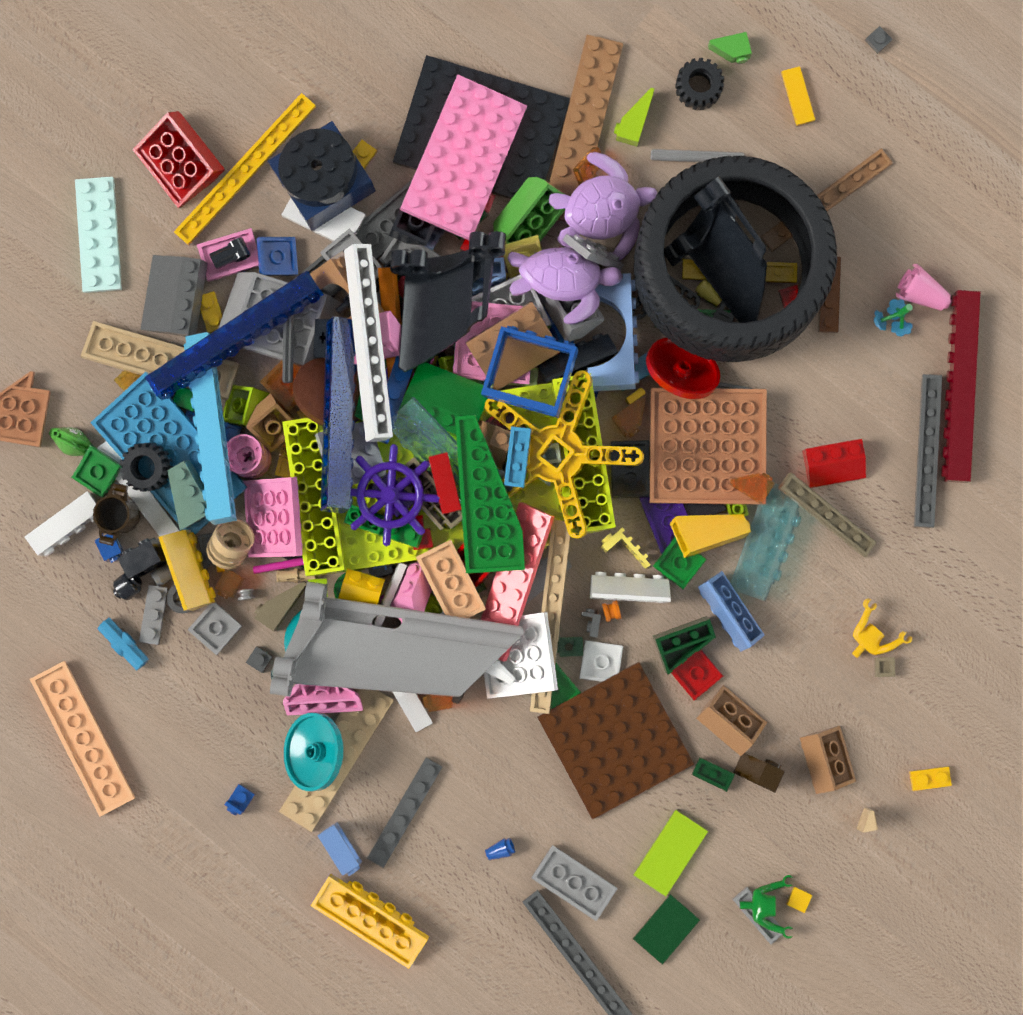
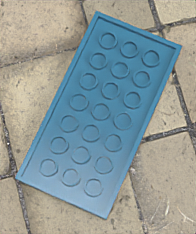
M148 372L142 374L90 422L122 460L124 459L122 455L124 452H128V448L140 443H156L157 446L161 445L164 447V451H168L169 455L167 456L172 458L173 461L170 462V466L174 467L183 461L190 460L200 477L202 464L198 461L200 449L195 439V435L198 434L197 428ZM143 456L138 463L140 474L145 478H150L154 474L155 465L150 457ZM230 470L235 500L248 487L236 473ZM168 478L166 485H162L161 488L150 492L178 523ZM204 518L184 530H190L196 535L210 521Z

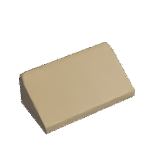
M864 808L857 830L861 832L877 830L875 811Z

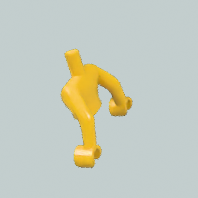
M870 598L863 601L865 611L853 632L854 639L859 643L858 647L852 652V655L856 658L864 650L872 655H879L892 651L903 643L908 644L912 642L911 636L904 640L907 632L902 631L896 640L879 646L881 640L885 637L884 634L871 623L866 626L872 610H875L877 607L876 603L868 607V603L871 601Z

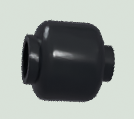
M123 573L113 582V593L119 599L130 600L141 591L142 580L140 577L128 579L126 574Z

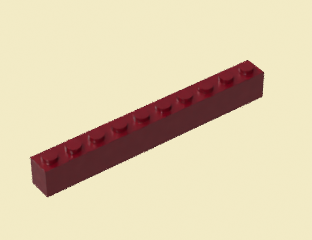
M957 290L951 296L950 306L953 307V314H950L949 325H952V333H949L948 343L951 344V352H948L947 362L950 363V371H947L946 381L949 382V390L947 389L945 394L948 408L944 412L947 427L943 431L946 446L942 450L945 465L941 469V476L944 477V482H971L981 291Z

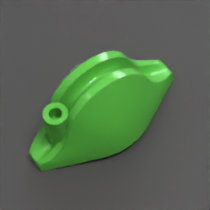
M51 428L49 432L57 447L69 456H84L89 446L93 445L78 428Z

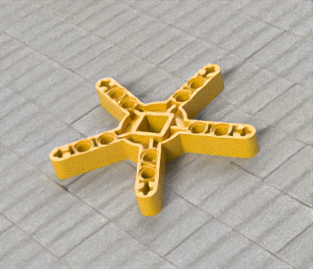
M583 370L576 372L573 376L556 425L538 429L508 404L487 399L485 402L486 411L511 430V426L522 428L524 425H528L532 429L526 471L528 479L525 481V487L538 478L554 483L567 531L572 538L576 539L583 538L587 534V525L573 479L581 471L583 465L637 466L644 460L643 452L636 447L584 446L581 438L575 433L593 382L592 376ZM585 375L587 382L582 383L581 388L584 390V392H581L580 390L575 389V386L580 388L581 382L578 381L579 377L583 378ZM576 393L580 394V402L573 404L572 396ZM497 403V406L504 411L500 413L493 409L491 404ZM573 412L574 419L572 422L565 421L566 413ZM509 413H513L515 419L509 424L506 422V416ZM555 440L570 451L558 468L542 457ZM593 450L600 452V458L596 461L590 458ZM616 450L620 453V457L617 461H612L610 453ZM626 450L625 454L633 455L634 451H636L639 458H636L635 462L631 458H625L626 462H623L625 457L623 451ZM512 486V490L508 492L509 498L523 488ZM566 486H569L572 490L569 497H564L562 494V490ZM571 505L577 508V513L574 516H570L567 513L568 507ZM580 518V521H576L577 526L582 527V530L579 531V535L573 532V529H575L576 526L575 522L570 523V520Z

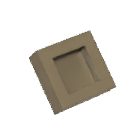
M895 657L874 658L875 677H895Z

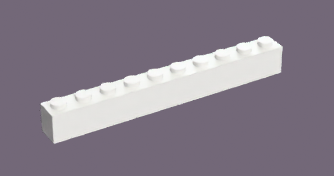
M352 244L344 250L365 440L366 442L385 441L392 438L393 433L371 244Z

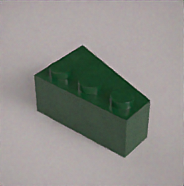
M705 616L658 633L652 637L664 670L669 675L680 664L687 661L690 656L715 639L716 635L710 619Z

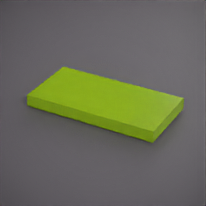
M675 810L633 875L664 896H667L708 831Z

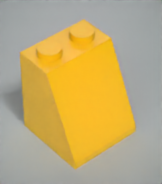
M347 568L338 599L378 605L385 579Z

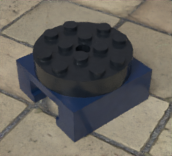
M333 121L321 128L310 129L297 134L285 145L281 153L268 160L274 174L295 203L311 231H314L376 192L372 180ZM316 166H322L319 170H314Z

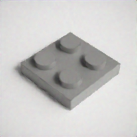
M215 602L204 610L188 631L214 654L218 655L242 628V625Z

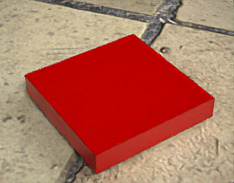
M702 650L694 653L671 673L693 701L723 677Z

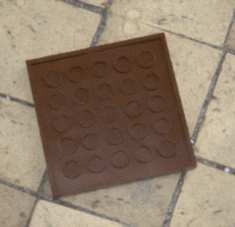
M639 662L550 709L549 714L543 713L537 716L592 820L694 765Z

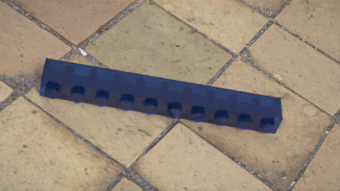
M307 270L151 372L145 378L159 399H169L176 391L188 387L191 381L203 377L211 368L220 366L223 360L235 356L243 347L252 345L255 339L267 335L275 326L284 324L289 317L302 312L304 307L310 303L317 302L324 294Z
M335 316L326 322L321 511L345 513L350 510L353 502L350 492L353 486L351 469L354 464L351 456L354 448L352 431L355 426L353 420V412L355 410L353 394L356 389L354 374L356 372L354 356L356 351L352 319Z

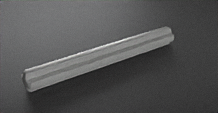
M651 150V160L703 162L715 157L745 156L744 153Z

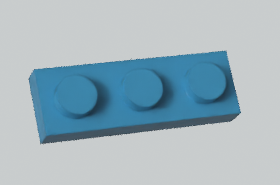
M511 426L504 480L505 486L525 487L532 429Z

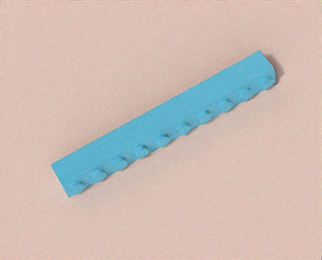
M208 332L185 336L184 350L186 355H188L186 367L191 377L188 380V384L193 393L191 405L195 409L193 422L195 427H197L198 433L195 435V439L200 449L198 461L202 464L200 478L205 490H202V495L207 504L205 516L214 525L237 521L213 337Z

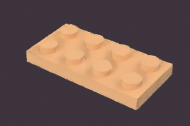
M451 539L416 557L445 615L470 618L486 609L468 573H466V569Z

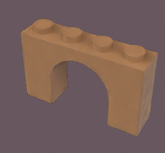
M343 251L306 276L315 291L321 290L328 284H337L349 294L345 254ZM378 303L379 313L385 312ZM349 316L345 321L351 320L352 316Z

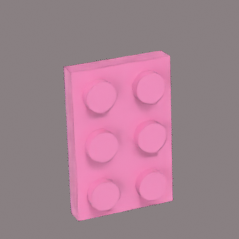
M252 228L197 244L201 260L208 263L206 272L208 282L259 267L257 244ZM242 237L251 256L243 261L233 262L216 269L209 254L227 246L230 241Z

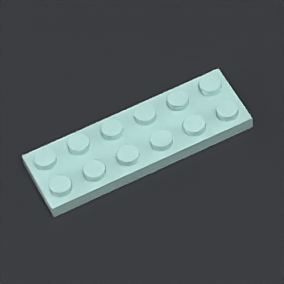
M114 178L76 179L75 189L82 292L122 290Z

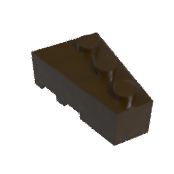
M744 753L740 756L733 773L776 793L785 771L781 770L782 765L769 759H766L764 762Z

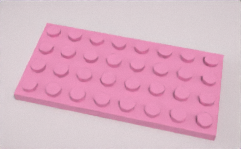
M457 75L400 210L469 240L470 233L476 230L527 105Z

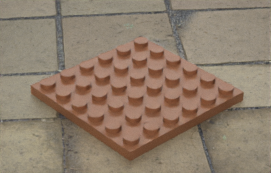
M651 388L650 503L766 505L767 389H715L708 397L686 399L676 396L664 388Z

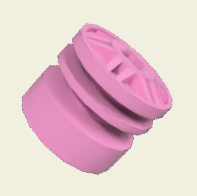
M239 434L227 442L229 464L232 472L246 479H257L269 470L272 455L258 439L247 434Z

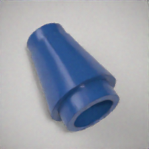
M504 838L488 849H485L488 860L510 857L515 853V847L510 838Z

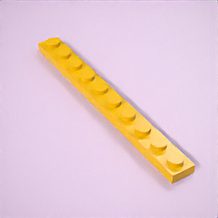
M301 93L177 227L174 233L189 246L316 108V105Z

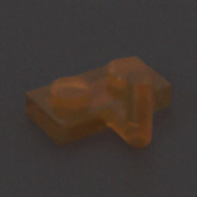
M593 147L574 167L573 172L579 185L586 180L597 177L596 173L600 168L587 160V155L593 152L601 153L599 147Z

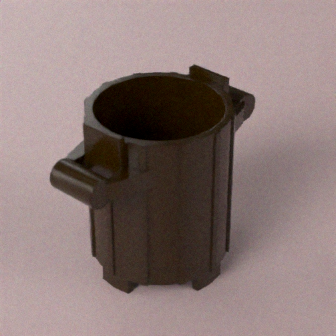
M114 482L107 496L98 500L93 508V520L99 528V543L113 546L120 533H128L135 529L140 521V510L135 501L128 498L127 485ZM114 490H115V491H119V492H123V493H124V496H123V495H119V494H115V493H114ZM103 533L113 535V538L103 536Z

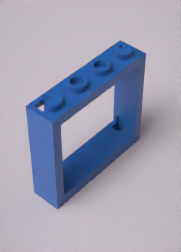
M501 326L481 395L484 398L559 418L578 355V348L569 341L564 340L561 343L551 336L545 335L543 338L537 336V333L526 330L524 333L518 331L519 328L514 326H507V328ZM507 338L570 354L555 406L492 389Z

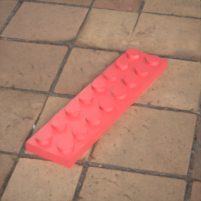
M519 502L516 515L523 529L525 570L496 571L486 601V609L481 617L483 621L519 626L555 516L523 502ZM511 647L499 658V660L503 662L507 661Z

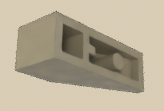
M303 581L266 601L264 605L260 604L254 612L257 614L254 618L272 631H276L306 589L307 583Z

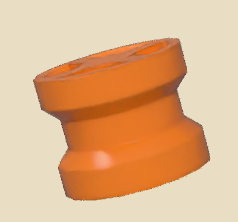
M617 600L613 601L612 604H602L606 622H610L614 618L617 620L621 619Z

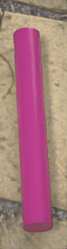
M303 558L253 566V572L257 574L304 565Z

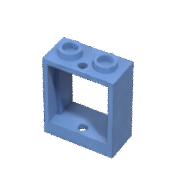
M338 822L318 835L342 876L346 873L350 876L359 870L362 860Z

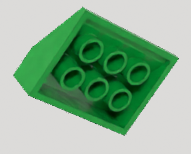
M424 362L417 367L398 413L456 437L455 416L476 415L479 422L488 398H484L481 395L482 384Z

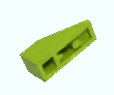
M650 88L622 117L621 122L616 123L613 133L617 134L616 141L638 146L655 88Z

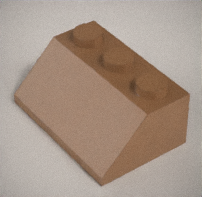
M724 685L696 718L740 756L755 743L768 723Z
M840 726L811 733L800 738L816 794L835 791L856 782Z

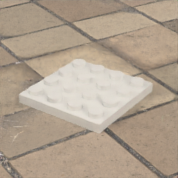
M547 612L523 615L521 617L519 626H522L525 633L512 645L507 661L503 662L498 659L515 677V682L510 686L507 682L497 677L493 678L490 674L484 672L487 699L558 690Z

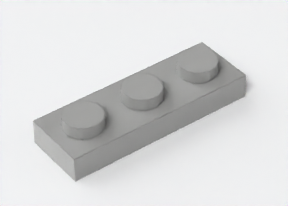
M148 586L139 642L159 645L169 588Z

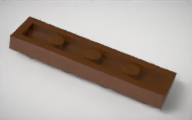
M837 257L836 272L830 292L819 310L818 332H839L841 257Z

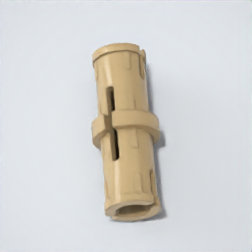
M294 568V570H277L276 572L277 582L299 583L308 581L307 579H316V576H305V570H298V568Z

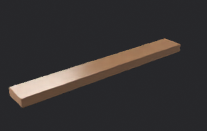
M881 148L817 196L823 203L826 211H829L892 165L893 162ZM780 222L760 238L772 252L792 238V235L788 228Z

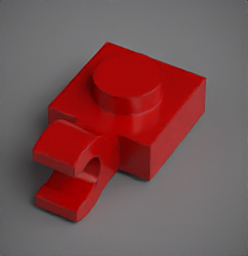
M423 515L417 516L415 519L424 528ZM430 528L425 529L419 548L413 547L414 550L433 547Z

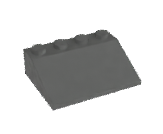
M153 255L140 330L184 337L195 335L208 263L196 258Z

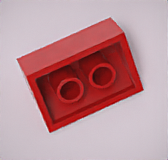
M862 439L812 447L802 451L810 488L866 478V456Z

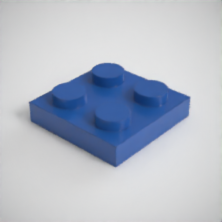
M295 237L257 238L259 274L265 276L298 275Z

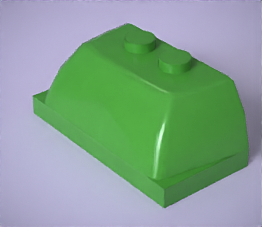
M538 177L528 178L493 223L494 231L506 234V244L538 235L539 241H541L565 211V209H554L549 203V197L554 193H564Z

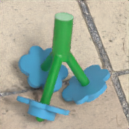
M892 299L887 308V312L890 315L883 317V313L876 310L874 323L877 328L885 331L887 320H897L900 318L899 322H892L891 332L896 333L900 337L910 334L913 325L906 323L904 317L913 309V306L911 304H904V300Z

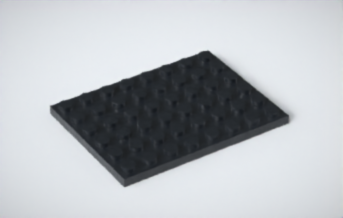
M426 55L393 163L417 170L457 75H460L527 105L491 193L512 199L528 178L538 177L546 181L571 98Z

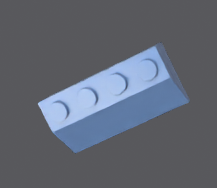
M723 571L698 586L701 596L707 600L711 606V611L719 618L722 628L728 632L734 646L740 652L750 648L765 636Z

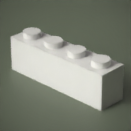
M85 492L27 534L25 539L38 556L44 555L46 557L55 551L54 547L58 544H65L70 540L69 536L82 532L86 528L85 525L90 521L94 522L93 508L97 500L90 492Z

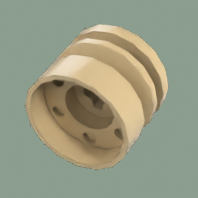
M240 519L218 524L207 544L206 552L208 558L219 568L227 570L236 569L241 566L254 544L255 536L253 530Z

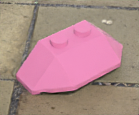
M418 561L406 567L390 604L391 607L424 612L432 588Z
M295 684L292 688L291 696H286L283 699L287 716L304 715L307 713L363 711L360 695L352 688Z

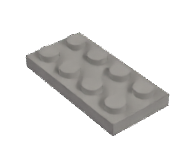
M554 845L551 846L531 877L595 921L598 920L618 889Z

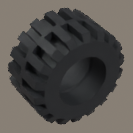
M695 58L691 59L690 63L687 61L684 67H681L675 84L677 89L676 95L680 96V102L684 101L686 107H689V105L693 106V110H696L697 107H700V110H704L705 107H712V104H715L720 98L724 88L721 68L717 69L718 65L716 63L711 64L710 59H707V61H703V58H699L698 61ZM694 76H703L709 81L711 87L706 92H696L690 87L689 80Z
M140 443L128 448V452H124L122 455L124 459L120 460V464L123 465V468H120V472L124 473L121 476L122 479L127 480L126 484L133 486V490H140V492L153 491L161 488L162 485H166L169 478L167 470L173 468V466H170V462H173L172 458L167 456L169 455L168 451H164V447L161 445L157 446L156 443ZM143 456L150 457L155 465L154 474L150 478L143 477L138 469V463Z

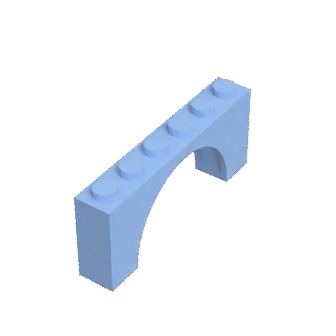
M631 273L622 274V281L614 286L598 284L595 289L599 295L600 302L613 307L623 318L626 325V338L620 351L611 360L602 365L588 368V373H591L594 391L636 389L635 383H639V372L635 371V364H638V353H634V346H638L637 334L633 333V328H637V318L633 316V309H636V298H632V291H636L635 280H631Z

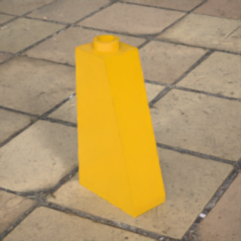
M744 514L677 516L670 522L684 558L743 539L751 532L750 523L745 519Z

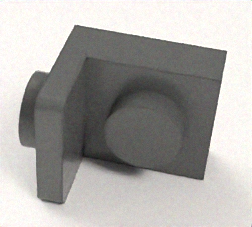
M586 609V612L581 614V616L592 617V621H588L586 631L590 633L589 637H598L601 615L597 614L598 610Z

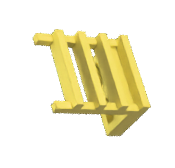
M623 527L614 535L610 533L601 541L603 543L601 549L605 553L617 542L621 541L645 569L651 565L646 560L648 555H642L638 551L641 547L639 545L634 547L630 542L633 538L631 536L626 538L623 534L625 531Z

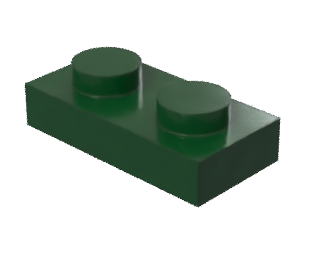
M700 757L691 774L726 792L735 774Z

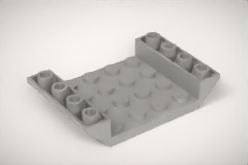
M238 272L213 343L231 349L233 346L283 361L284 290L291 289L295 293L293 364L302 367L307 362L318 359L313 357L315 319L342 320L345 311L340 315L336 308L342 303L327 294L256 272Z

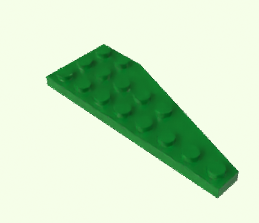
M476 415L455 416L466 573L525 570L523 529Z

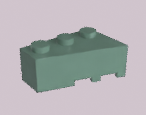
M190 460L183 461L167 470L180 531L206 518L205 508H207V504L202 495V490H205L204 484Z

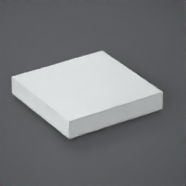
M585 640L580 679L602 682L619 673L623 646Z

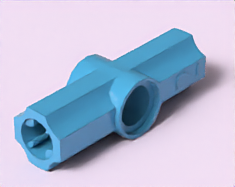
M110 617L97 628L111 643L110 645L114 651L121 657H124L136 671L148 662L149 658L138 648L135 640L127 632L123 631Z

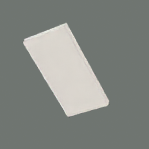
M290 198L281 214L282 217L310 230L295 203ZM350 207L313 232L331 241L336 240L349 228L357 235L360 226L366 218V214Z

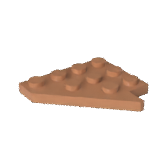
M30 371L0 392V441L41 448L51 391L32 388L35 372Z

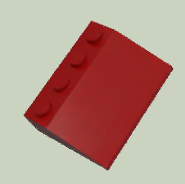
M180 111L167 112L133 148L134 153L178 208H181L203 191L225 171L224 167Z

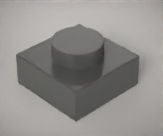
M880 26L865 39L877 54L893 40Z
M256 646L246 663L263 673L273 657Z

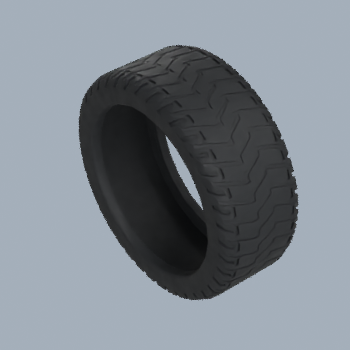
M731 155L698 162L678 173L676 177L671 178L657 193L655 199L649 205L648 211L645 213L634 254V278L640 302L643 304V308L656 328L667 339H670L678 347L693 355L720 362H741L773 354L793 342L807 328L830 292L837 264V243L830 216L818 196L801 178L776 163L762 160L761 158L747 156L732 157ZM719 176L731 191L730 195L734 200H744L761 206L777 216L788 228L798 246L802 270L801 284L797 296L780 312L762 320L746 323L725 322L703 314L681 296L667 272L664 257L665 236L678 219L689 210L699 206L694 196Z

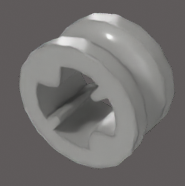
M254 589L238 590L237 593L240 595L238 601L254 599L255 596L252 594Z

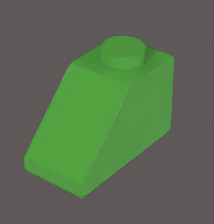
M747 32L712 39L708 44L709 50L731 63H745L752 54Z

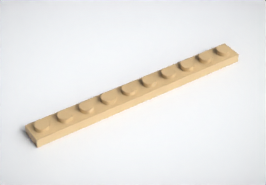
M554 519L551 527L541 613H548L554 664H556L571 537L567 531L565 521ZM552 691L532 693L530 711L549 714Z

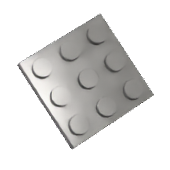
M364 422L315 434L332 490L359 484L365 471L356 462L357 456H362L371 467L383 463L377 442H366ZM386 471L378 473L380 478L387 474Z

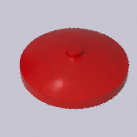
M662 338L657 340L647 353L646 365L652 378L662 388L676 396L686 399H702L711 395L720 382V370L715 360L693 355L678 347L670 339Z

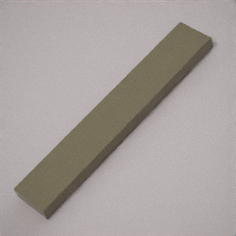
M788 473L778 489L861 556L867 557L877 543L794 474Z

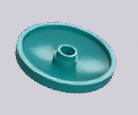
M307 713L300 716L291 725L284 743V764L290 780L298 788L304 791H321L330 786L336 779L341 769L344 752L342 736L336 723L325 714Z

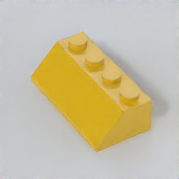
M181 530L160 536L159 540L183 610H196L215 603L214 598L216 594L213 587L209 585L208 571L203 568L202 554L199 550L197 551L195 534L190 530Z

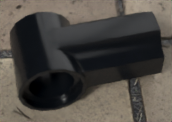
M242 237L230 241L227 246L209 254L216 269L233 262L243 261L251 256Z

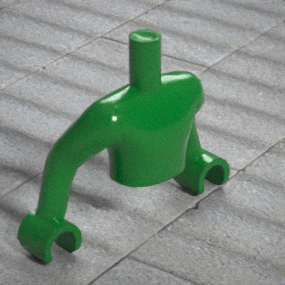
M786 875L781 881L756 888L753 891L752 901H740V909H752L754 922L768 930L783 934V937L786 939H791L793 936H786L785 930H792V927L784 928L765 919L766 917L776 916V896L765 893L784 886L786 888L792 887L793 885L785 883V879L793 877Z

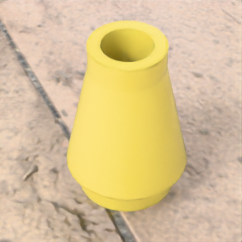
M705 279L695 289L699 297L707 300L714 306L719 305L722 301L709 281Z

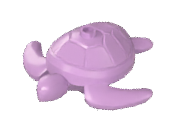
M589 153L587 160L602 169L609 176H598L584 181L574 190L571 196L559 193L550 195L549 203L554 209H565V220L569 224V227L560 231L559 241L563 246L568 245L563 241L566 234L572 236L581 234L584 237L595 240H604L622 234L613 252L619 256L618 260H622L631 251L638 238L640 222L637 218L639 206L643 207L650 204L658 192L651 187H641L635 190L628 183V175L625 169L616 160L605 154Z
M569 245L544 249L530 257L517 252H510L508 255V261L512 266L519 268V272L523 277L514 281L510 286V292L513 296L523 295L533 288L538 293L553 300H581V303L564 317V323L577 324L594 314L600 302L599 295L595 291L598 284L614 286L623 279V275L618 268L608 267L600 270L596 262L587 260Z

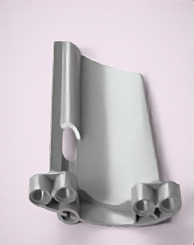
M308 581L305 589L303 609L284 657L275 658L270 694L290 697L293 684L460 697L525 632L522 626L330 598L327 597V584ZM378 615L402 618V624L396 629L373 626L372 621Z

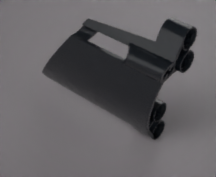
M719 176L694 196L702 209L688 229L664 248V256L672 266H675L689 255L739 323L757 321L766 283L767 262L763 258L766 246L743 215L738 204L730 195L731 191ZM736 215L755 239L754 244L736 222Z
M480 231L471 232L468 250L439 257L428 258V253L420 249L412 250L411 253L399 249L391 252L390 271L394 274L405 276L398 368L403 372H407L438 355L469 333L472 325L479 321L482 322L487 317L494 258L505 255V233L493 231L486 235ZM484 278L482 306L471 312L473 282Z

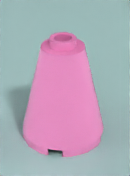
M912 265L915 268L912 271L908 269L897 287L900 289L899 294L896 292V297L939 311L947 309L952 301L950 299L951 295L920 265Z

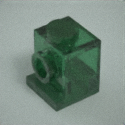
M559 637L557 647L559 657L583 656V637ZM567 643L572 644V650H566L565 645Z

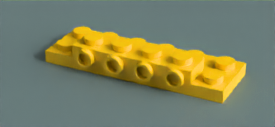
M333 874L329 875L311 904L313 908L408 969L430 937L413 926L415 922L412 921V917L409 914L399 913L392 903L387 902L385 904L379 900V896L376 893L365 891L359 882L349 881L345 883Z

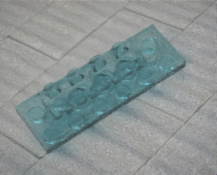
M412 397L391 417L392 432L401 440V445L405 449H409L421 463L426 460L429 461V456L448 452L461 503L457 441L415 397ZM429 466L427 471L433 477L431 466Z
M770 481L766 483V505H758L750 527L751 532L747 536L731 580V585L736 592L765 602L772 584L774 585L775 581H779L782 571L779 569L781 564L787 561V547L792 545L795 535L792 534L793 530L801 522L800 512H798L800 506L778 489L780 484Z

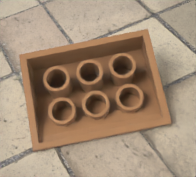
M529 302L465 343L486 376L501 326L506 328L507 326H514L519 328L518 331L524 333L526 330L537 333V336L543 338L545 335L553 336L533 302ZM507 338L493 389H501L560 351Z

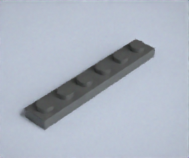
M427 757L425 758L367 859L382 868L385 867L441 771V765Z

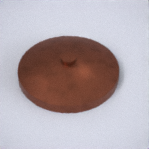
M333 358L314 359L299 369L293 382V396L297 406L304 415L315 423L331 428L351 425L360 420L355 417L360 396L358 371L343 361Z

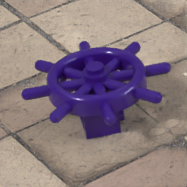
M395 444L390 446L389 462L379 463L371 467L362 456H357L356 462L365 471L357 489L341 488L339 491L342 496L357 497L358 507L362 515L351 524V529H358L367 520L378 527L384 528V546H389L391 543L392 529L400 528L407 524H410L419 535H423L425 529L415 518L421 511L423 502L439 503L440 499L438 495L424 494L422 482L418 477L429 468L430 462L427 460L423 461L414 470L398 463V447ZM388 470V473L383 478L379 477L378 473ZM396 471L406 475L400 482L396 480ZM372 479L375 483L371 487L373 490H366L368 483ZM412 482L415 493H407L404 488ZM365 497L376 498L378 501L368 508ZM386 505L385 519L382 520L376 517L374 514ZM394 515H395L396 517H399V516H401V515L403 516L402 518H400V519H398V520H393V521H392V518H393Z

